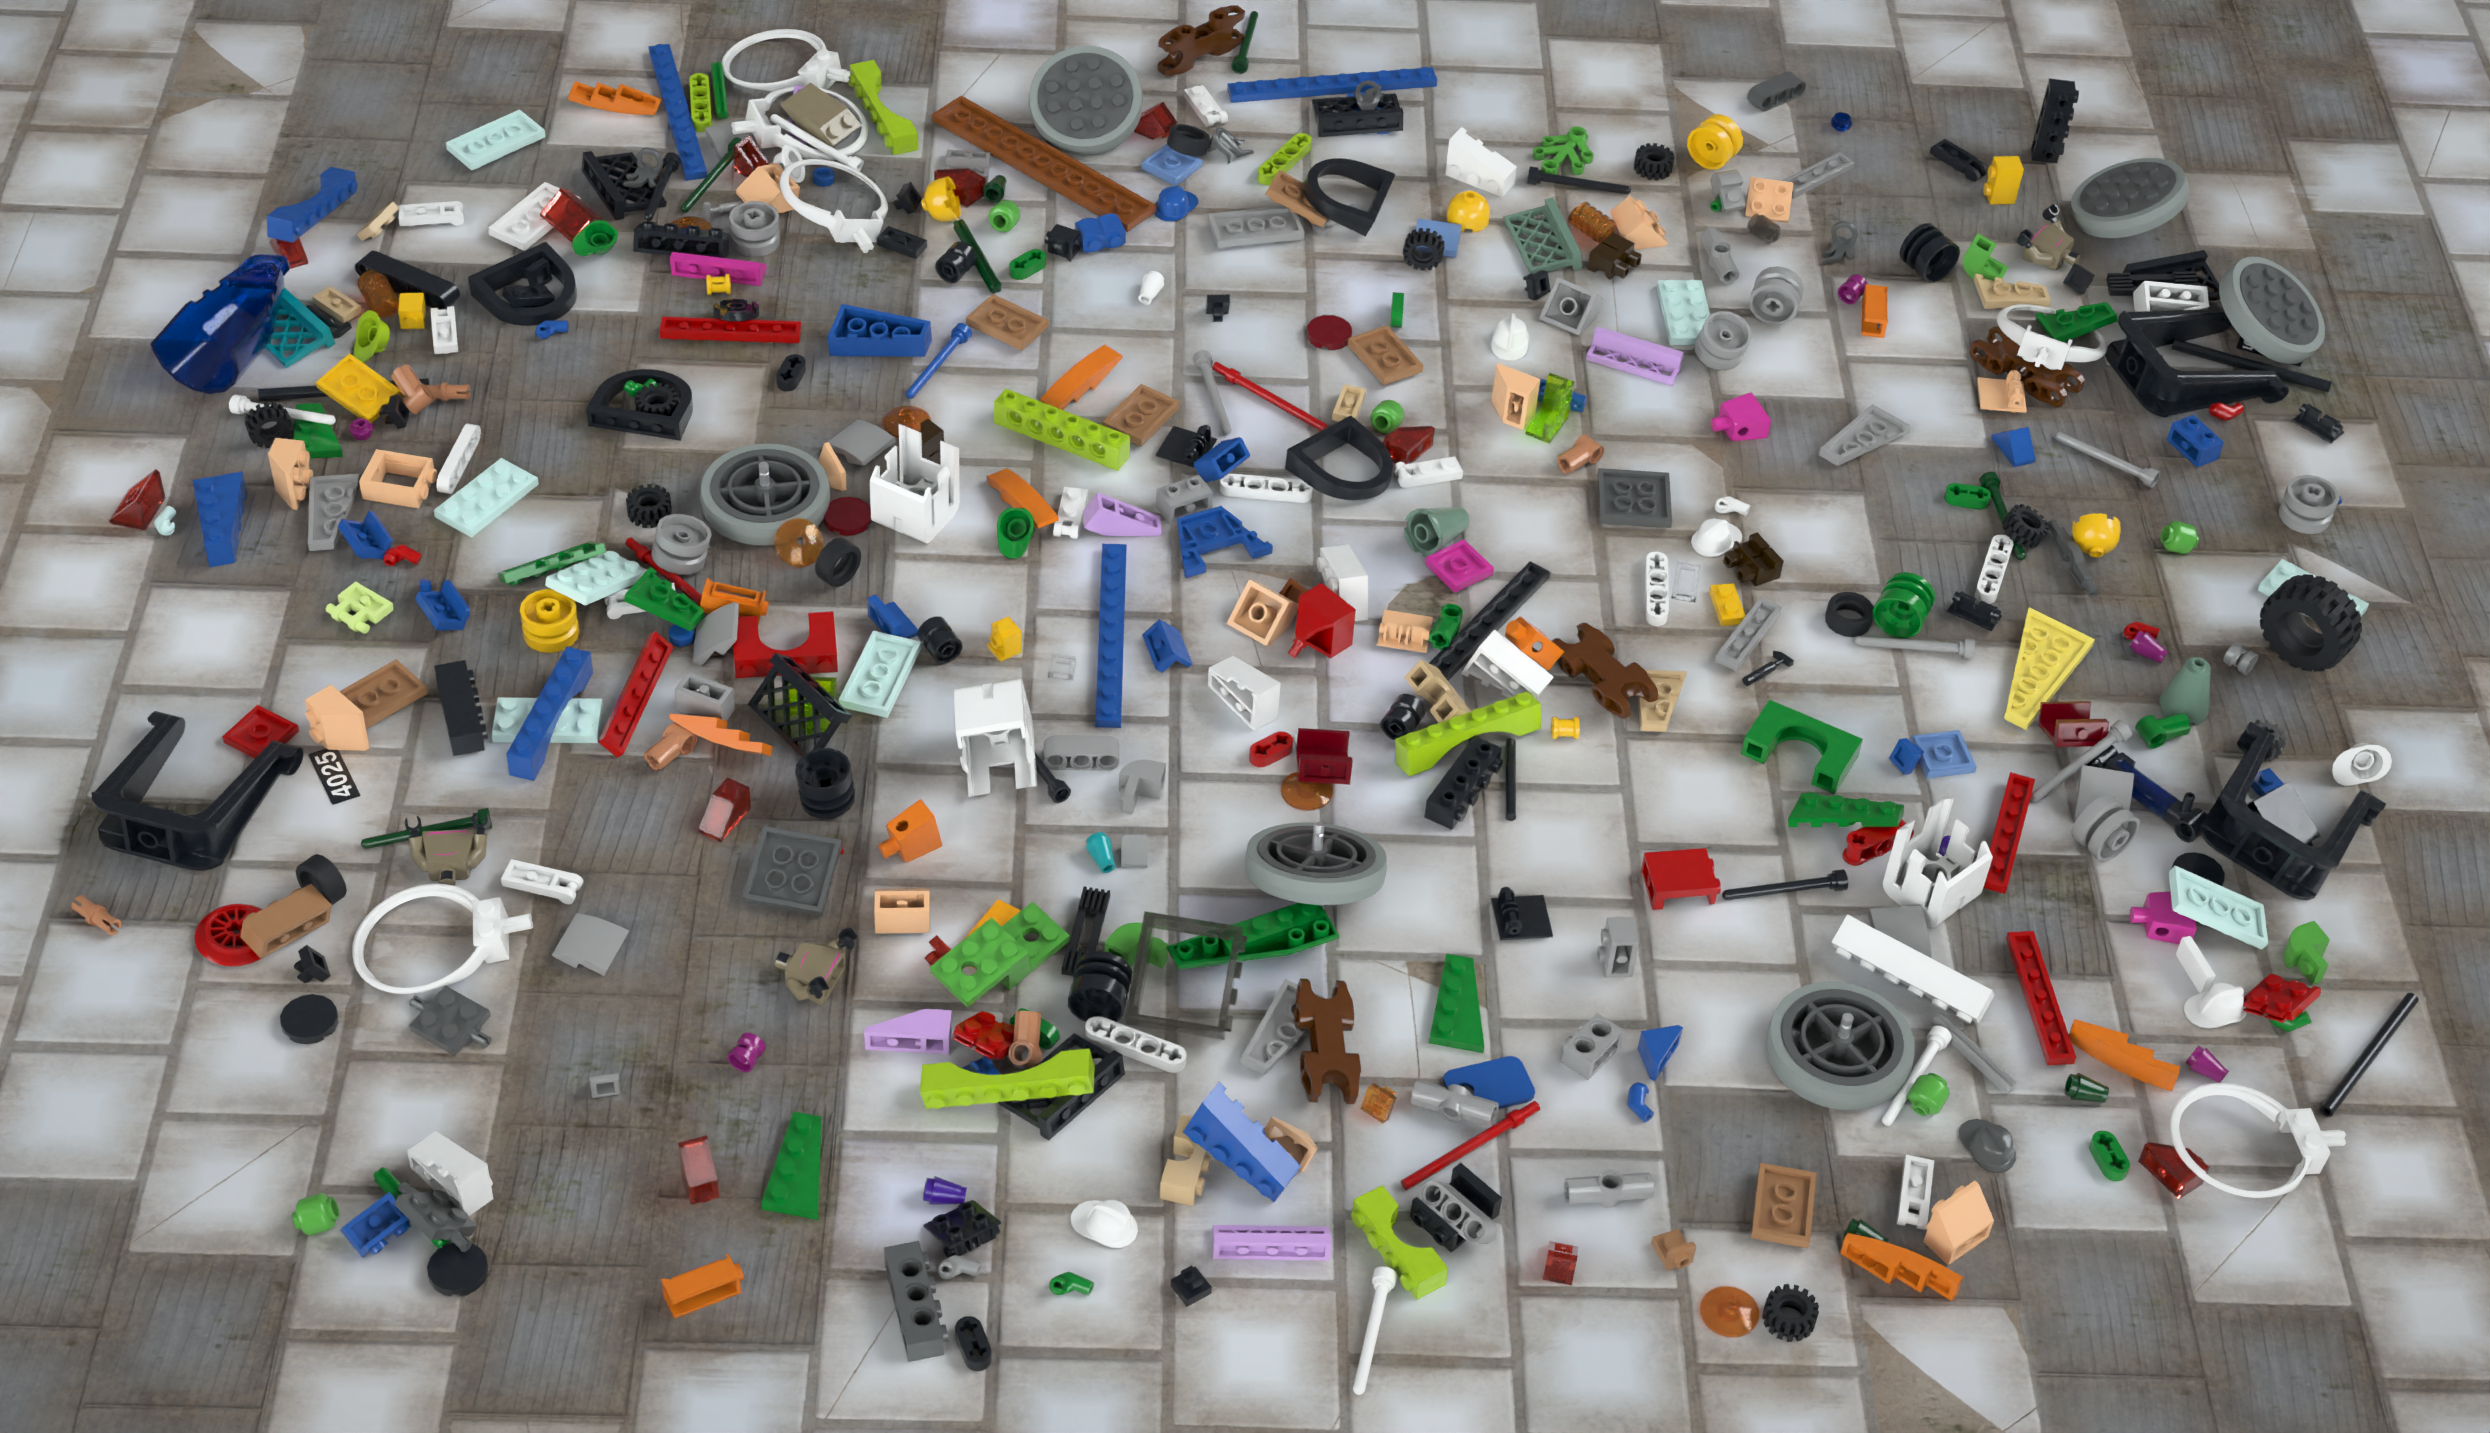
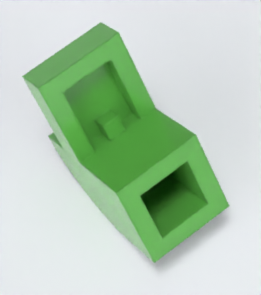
M1977 233L1963 257V266L1966 273L1972 279H1974L1975 274H1981L1985 279L1995 280V277L2003 278L2008 267L1990 257L1997 244Z
M2315 921L2296 927L2292 931L2283 952V960L2286 967L2297 966L2312 985L2321 982L2327 970L2328 963L2323 959V955L2330 941Z
M1134 922L1118 927L1106 940L1104 952L1121 957L1130 967L1138 958H1141L1157 967L1163 968L1168 962L1167 946L1169 944L1160 938L1151 936L1150 925Z

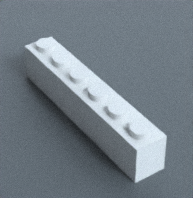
M1848 914L1832 940V944L1836 948L1835 953L1847 960H1850L1851 957L1860 961L1859 966L1873 973L1874 970H1877L1884 974L1883 978L1894 985H1898L1900 982L1908 986L1907 991L1919 998H1922L1923 995L1932 999L1931 1004L1944 1011L1949 1008L1957 1012L1955 1016L1968 1024L1971 1021L1979 1024L1994 997L1993 990Z

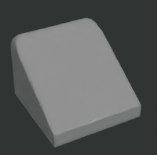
M1123 834L1121 836V867H1148L1147 835Z
M618 1073L589 1077L592 1098L621 1094Z

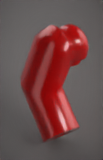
M2218 402L2211 404L2209 407V413L2223 421H2229L2244 411V407L2240 403L2230 407Z
M397 545L385 552L383 561L388 566H394L397 562L406 559L417 565L422 558V554L406 545Z
M2137 621L2127 625L2123 633L2126 638L2134 640L2139 631L2148 632L2156 640L2160 629Z

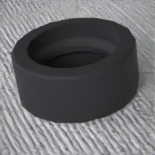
M1176 124L1170 128L1167 145L1174 151L1184 155L1204 156L1208 149L1210 136L1205 131L1194 126Z
M845 538L833 539L821 550L815 564V573L830 586H843L850 581L860 566V549Z
M1837 593L1828 602L1825 622L1832 631L1845 637L1862 636L1871 627L1874 606L1870 600L1858 593ZM1843 609L1852 610L1863 618L1848 619L1841 616L1837 611Z
M313 855L296 868V877L301 889L312 884L331 905L345 897L347 889L341 873L323 855Z

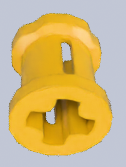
M730 274L721 277L706 275L707 295L720 292L731 294Z
M1573 717V719L1551 718L1552 739H1557V737L1579 738L1580 726L1578 717Z

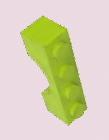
M1381 1185L1354 1199L1351 1218L1357 1228H1361L1367 1235L1371 1247L1381 1253L1386 1266L1397 1273L1403 1288L1406 1291H1410L1417 1300L1446 1285L1448 1267L1432 1247H1413L1397 1238L1392 1227L1397 1222L1399 1205L1386 1188Z

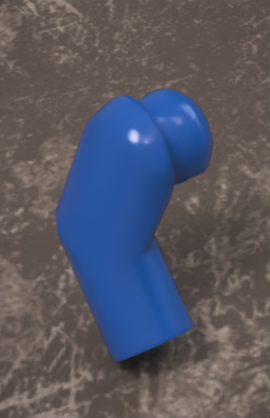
M546 320L536 327L535 332L539 338L546 339L556 332H568L569 324L568 321Z
M1636 1082L1629 1088L1627 1105L1643 1122H1648L1654 1115V1112L1644 1103L1649 1089L1645 1084Z

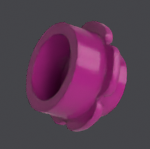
M359 418L350 424L349 432L356 440H366L372 435L373 424L366 419Z

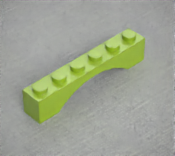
M870 60L851 64L849 86H853L857 99L860 98L864 111H868L870 121L875 123L878 134L884 138L886 148H890L893 155L917 151L918 132L911 120L890 111L878 97L881 91V71L876 62Z
M1526 691L1396 738V764L1410 777L1432 769L1450 749L1475 735L1501 731L1522 736L1541 729V703Z
M1089 1048L1061 1051L1036 1067L1005 1075L974 1073L962 1069L951 1062L922 1064L920 1094L926 1109L1094 1093L1095 1065Z

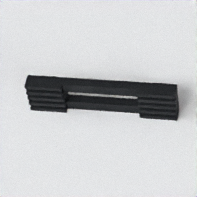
M2196 271L2145 275L2108 273L2106 278L2110 296H2133V292L2138 287H2133L2132 283H2143L2144 281L2199 286Z
M1086 886L1083 887L1078 912L1062 964V975L1073 976L1079 958L1089 952H1096L1110 899V890H1107L1106 893L1104 889H1101L1100 892L1098 888H1095L1094 891L1092 887L1089 890ZM1086 915L1096 916L1087 950L1085 952H1082V949L1076 951Z

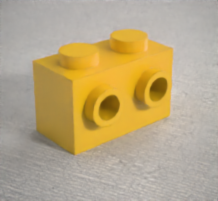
M2019 156L1993 157L1992 164L1988 167L1987 183H1984L1983 193L1987 196L1989 204H2015L2024 171Z

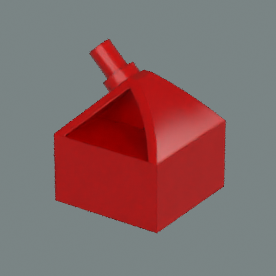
M1319 583L1299 596L1295 638L1293 639L1294 644L1288 651V654L1296 658L1302 648L1306 649L1307 646H1310L1325 656L1332 658L1347 649L1353 642L1356 609L1323 583Z

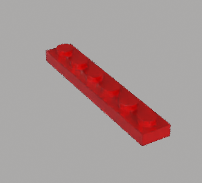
M662 317L659 333L660 339L791 344L800 343L802 327L801 321H726L717 318Z
M656 631L648 635L598 740V743L616 758L624 754L673 649V646Z
M2012 772L2009 774L1989 849L1993 858L1983 887L1985 889L2003 894L2006 893L2035 783L2034 778Z
M2034 931L2008 932L2006 942L2047 1066L2074 1064L2076 1055Z

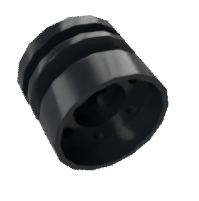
M1925 223L1909 233L1901 245L1899 254L1900 259L1929 283H1934L1947 276L1955 267L1959 259L1960 249L1931 223Z
M819 748L809 751L800 758L796 764L795 776L799 788L800 802L804 811L816 818L832 819L850 810L855 802V789L848 757L839 750Z
M1089 952L1081 956L1076 963L1073 983L1071 984L1068 996V1007L1071 1013L1085 1022L1095 1016L1104 1017L1115 1022L1119 1021L1125 1013L1127 994L1132 982L1133 971L1130 965L1121 957L1108 952Z

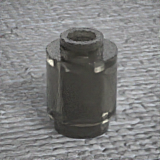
M1755 214L1749 220L1747 227L1750 233L1764 243H1774L1780 237V226L1766 216Z

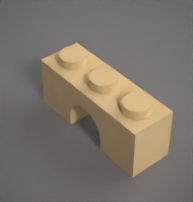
M1420 660L1404 677L1416 694L1425 698L1433 706L1429 711L1438 723L1471 712L1437 667Z
M1181 1114L1174 1135L1173 1154L1185 1156L1188 1159L1184 1161L1167 1159L1160 1183V1199L1194 1206L1196 1195L1201 1196L1203 1193L1205 1179L1202 1178L1203 1172H1209L1211 1156H1208V1151L1194 1143L1183 1133L1192 1116Z

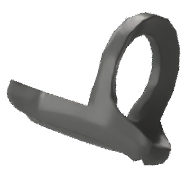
M1369 80L1359 83L1355 92H1353L1361 111L1375 110L1380 98L1384 96V93H1381V85L1378 86L1377 83ZM1365 85L1374 87L1366 90L1364 95L1360 93V89Z
M1220 127L1216 128V133L1212 134L1207 149L1208 152L1219 149L1227 156L1228 164L1233 161L1234 155L1241 157L1254 153L1253 150H1242L1239 148L1238 145L1244 144L1245 139L1238 140L1229 131Z
M645 147L638 152V168L633 174L626 175V178L630 181L624 182V186L638 188L647 182L650 188L656 186L654 180L663 166V158L657 150ZM646 153L653 155L657 160V166L651 167L649 164L643 163L642 155Z
M1839 221L1832 227L1833 244L1830 250L1824 251V255L1828 257L1822 260L1824 264L1839 262L1845 255L1848 260L1854 259V255L1851 252L1858 237V230L1850 222ZM1840 227H1845L1852 232V238L1838 237L1836 230Z

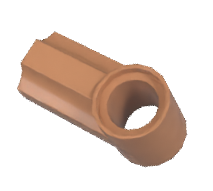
M406 364L393 371L391 377L404 396L402 400L405 406L413 414L417 415L435 401L433 393L420 382L410 365Z
M1583 434L1576 440L1572 448L1557 456V464L1565 474L1571 473L1587 462L1590 464L1597 463L1604 454V447L1588 435Z
M671 723L663 732L662 739L644 753V758L652 769L656 771L662 769L680 753L688 755L696 746L697 736L677 723Z
M1032 1011L1015 1012L1014 1040L1008 1052L1011 1062L1015 1065L1030 1069L1041 1062L1042 1051L1039 1047L1041 1013ZM1028 1048L1029 1056L1023 1061L1022 1052Z

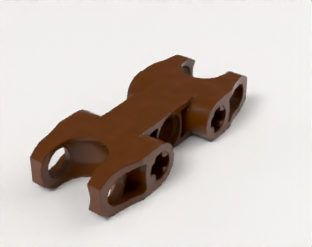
M1238 5L1220 7L1210 12L1209 21L1195 28L1191 25H1181L1169 31L1159 39L1158 47L1162 48L1165 52H1169L1166 58L1159 61L1157 70L1165 76L1182 74L1194 67V59L1207 53L1220 56L1230 52L1243 41L1244 34L1233 28L1244 19L1245 10ZM1173 65H1174L1173 68H1169V69H1168V68H1165V67H1167V66H1173Z
M1998 326L1989 329L1987 337L1989 343L1983 340H1975L1971 343L1969 353L1983 368L1996 375L2004 371L2009 373L2011 370H2017L2021 374L2020 381L2024 382L2026 392L2039 401L2055 407H2061L2065 404L2068 395L2066 390L2072 393H2079L2083 389L2084 377L2070 364L2064 362L2061 370L2048 369L2043 364L2036 367V362H2028L2017 355L2020 345L2007 337ZM1995 333L2002 337V342L1996 339ZM1977 347L1982 349L1986 353V356L1980 355L1977 351ZM2068 377H2073L2077 381V386L2071 383ZM2052 391L2059 395V400L2052 396Z
M1580 623L1576 626L1580 642L1569 644L1559 638L1552 640L1564 651L1557 660L1561 669L1571 678L1583 673L1595 685L1592 686V693L1597 702L1607 711L1625 719L1631 715L1630 704L1627 698L1637 696L1649 703L1658 700V689L1648 676L1646 670L1636 662L1624 667L1612 656L1615 654L1613 643L1600 630L1587 623Z
M1300 978L1296 989V1002L1293 1013L1295 1027L1297 1029H1309L1311 1051H1302L1300 1055V1077L1309 1102L1318 1103L1322 1084L1331 1083L1340 1088L1346 1104H1355L1359 1092L1361 1064L1358 1053L1345 1052L1343 1031H1352L1354 1026L1353 1000L1349 994L1345 981L1336 980L1332 998L1324 999L1315 995L1308 979Z

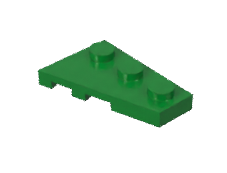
M2107 302L2079 306L2076 311L2065 312L2064 309L2056 310V314L2045 316L2043 312L2035 314L2037 323L2046 335L2061 342L2117 322V314Z
M321 403L296 404L297 410L325 414ZM295 419L293 440L305 442L306 451L309 452L310 459L343 457L342 449L331 425Z
M651 567L625 594V602L689 631H692L704 616V610L685 594H678L672 589V584L666 579L662 581L657 577L656 571Z

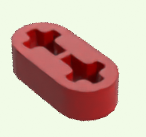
M1279 731L1252 744L1249 751L1250 763L1256 767H1266L1288 756L1293 750V737L1287 732Z

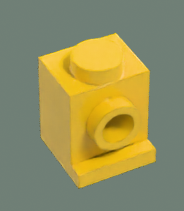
M1009 616L991 623L990 642L987 643V647L1000 662L1022 653V631Z

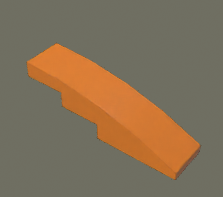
M575 81L568 100L588 107L633 115H655L661 102L660 98L621 83L617 90L599 82L593 88Z
M1104 344L1068 370L1040 398V401L1064 410L1072 400L1077 402L1089 388L1094 391L1123 358L1122 355Z
M1006 468L987 476L988 485L1000 491L1001 500L1013 506V508H1025L1031 513L1034 527L1039 529L1059 521L1058 515L1042 496L1010 469Z
M669 714L670 720L689 732L711 742L746 753L772 757L773 746L761 742H750V733L727 729L728 721L715 717Z
M2074 1019L2069 1032L2072 1044L2117 1071L2142 1082L2173 1091L2180 1066L2153 1059L2154 1050L2127 1043L2129 1034Z
M1848 1233L1845 1236L1840 1254L1889 1285L1895 1278H1898L1920 1293L1928 1286L1951 1301L1958 1294L1963 1280L1961 1275L1929 1258L1878 1239Z

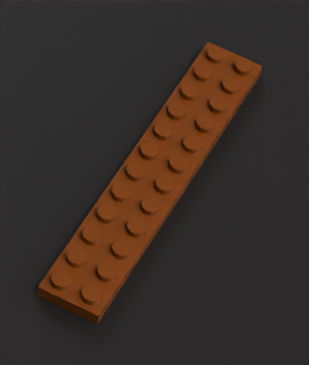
M959 96L932 114V122L983 151L991 152L992 156L1098 216L1117 214L1126 232L1156 212V204L963 96Z

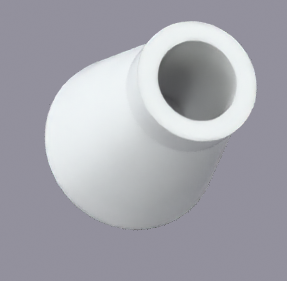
M1149 271L1143 276L1141 291L1138 297L1141 303L1150 304L1164 287V278L1159 272Z

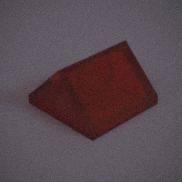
M562 188L559 189L540 213L544 220L571 243L574 237L586 225L595 220H603L570 190Z
M155 469L128 489L109 520L112 525L140 530L148 528L166 498L158 470Z

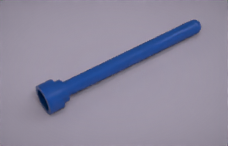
M958 323L953 328L949 342L907 390V398H914L957 345L966 343L972 336V331L966 324Z

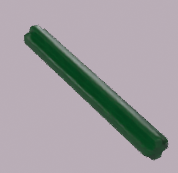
M963 219L955 220L953 228L961 242L968 244L975 251L976 263L974 265L989 291L993 294L1000 292L1002 284Z

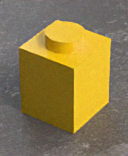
M400 293L398 314L401 329H425L426 305L424 293Z

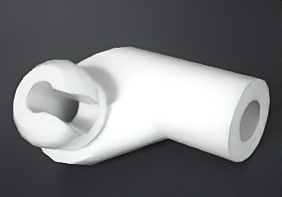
M1732 497L1719 498L1714 505L1715 510L1721 514L1737 512L1746 516L1750 510L1749 504Z

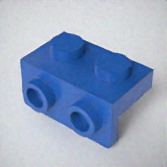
M368 511L363 522L341 519L338 525L344 538L348 541L354 553L360 558L383 560L385 552L391 547L393 539L374 511Z
M450 580L444 581L441 591H418L416 595V602L436 630L464 629L466 621L470 616V608Z
M390 1192L348 1222L340 1230L362 1258L370 1252L376 1255L388 1245L386 1242L388 1238L394 1234L398 1238L411 1227L409 1224L411 1220L394 1205L396 1200Z

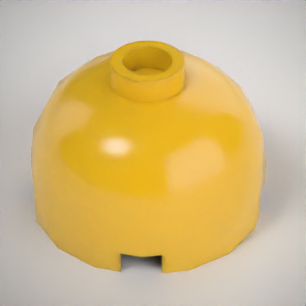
M949 176L932 181L927 186L924 198L921 200L923 210L925 212L928 211L929 215L939 222L955 221L961 216L959 196L954 195L952 190L956 189Z
M1474 191L1457 193L1449 201L1446 212L1447 223L1462 224L1461 232H1465V229H1472V233L1484 230L1488 226L1490 218V207L1486 198Z
M2088 514L2079 517V522L2075 523V520L2072 522L2073 541L2078 544L2083 553L2091 557H2102L2104 554L2112 551L2119 543L2121 526L2120 521L2116 517H2114L2113 521L2107 519V514Z

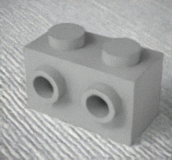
M1196 475L1156 489V508L1166 521L1172 524L1177 522L1179 517L1212 509L1213 492L1200 475Z
M687 672L675 688L676 708L679 712L693 716L715 717L727 721L735 710L733 688Z
M1607 917L1605 929H1601L1602 946L1597 948L1598 962L1603 963L1605 978L1632 977L1639 945L1634 917Z

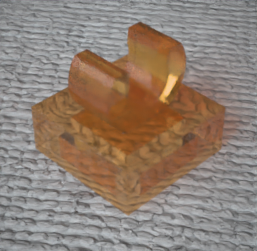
M1373 1083L1368 1087L1360 1109L1383 1124L1390 1118L1397 1098L1394 1096L1396 1092L1387 1086L1381 1088Z

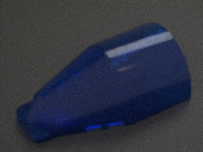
M264 254L251 256L240 267L218 281L219 286L212 291L206 289L202 292L203 297L195 303L192 300L186 303L150 343L162 368L179 383L192 390L207 394L222 393L235 385L270 342L285 285L284 276L290 270L287 257Z

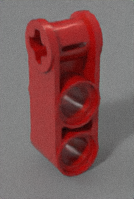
M1901 819L1898 827H1862L1850 832L1846 839L1847 848L1844 849L1842 854L1844 861L1850 865L1859 866L1875 857L1886 854L1892 850L1897 830L1907 823ZM1912 830L1910 840L1913 837L1914 830Z

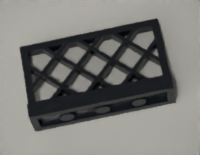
M1396 93L1384 94L1380 98L1377 107L1381 109L1364 111L1353 110L1355 108L1360 109L1356 96L1312 99L1318 137L1403 131L1404 112L1400 108Z
M592 151L583 152L581 171L615 220L624 219V212L647 209L650 200L646 198H652L656 186L650 188L648 182L643 185L648 187V189L641 187L631 188L623 185L624 180L630 181L626 178V175L630 172L634 173L638 168L637 158L632 152L595 157ZM623 161H630L631 164L623 163ZM601 164H607V165H610V167H606V166H603V165H601ZM615 168H619V169H622V170H625V171L622 172V171H619V170H615ZM609 175L618 177L619 179L617 180L609 177ZM619 187V188L626 189L627 192L618 190L617 188ZM635 192V193L641 194L642 196L640 197V196L634 195V194H632V193ZM663 195L657 208L666 207L667 201ZM626 200H630L636 203L627 204Z
M2205 250L2130 263L2126 265L2123 273H2130V275L2199 272L2202 270L2205 278L2197 275L2198 283L2202 284L2201 286L2205 285L2214 290V293L2208 292V300L2220 299L2219 283L2206 263L2208 255ZM2132 283L2133 287H2139L2137 283Z
M774 653L770 659L773 666L748 705L801 757L808 753L806 751V740L814 739L813 750L825 748L841 723L847 724L852 715L791 657ZM779 673L782 676V687L775 688L774 679ZM796 689L797 701L790 703L789 690ZM782 692L783 704L775 706V693ZM764 695H768V708L762 709L758 704ZM811 703L813 716L805 717V704ZM798 706V719L790 721V708ZM783 709L784 722L777 723L775 711ZM826 718L830 724L825 732H820V719ZM813 721L814 734L806 735L805 722ZM798 724L799 737L792 738L791 725Z
M1073 1033L1036 1066L1048 1061L1061 1051H1068L1074 1045L1082 1049L1089 1048L1092 1059H1101L1095 1065L1094 1093L1060 1096L1059 1098L1033 1101L1026 1099L1024 1102L1015 1103L1004 1101L998 1102V1104L1039 1128L1040 1135L1050 1140L1125 1075L1123 1055L1116 1050L1108 1053ZM1046 1107L1038 1116L1030 1112V1109Z

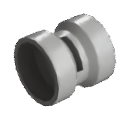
M2235 642L2228 649L2223 662L2230 667H2237L2240 673L2247 675L2255 666L2259 655L2253 651L2245 650L2243 645Z

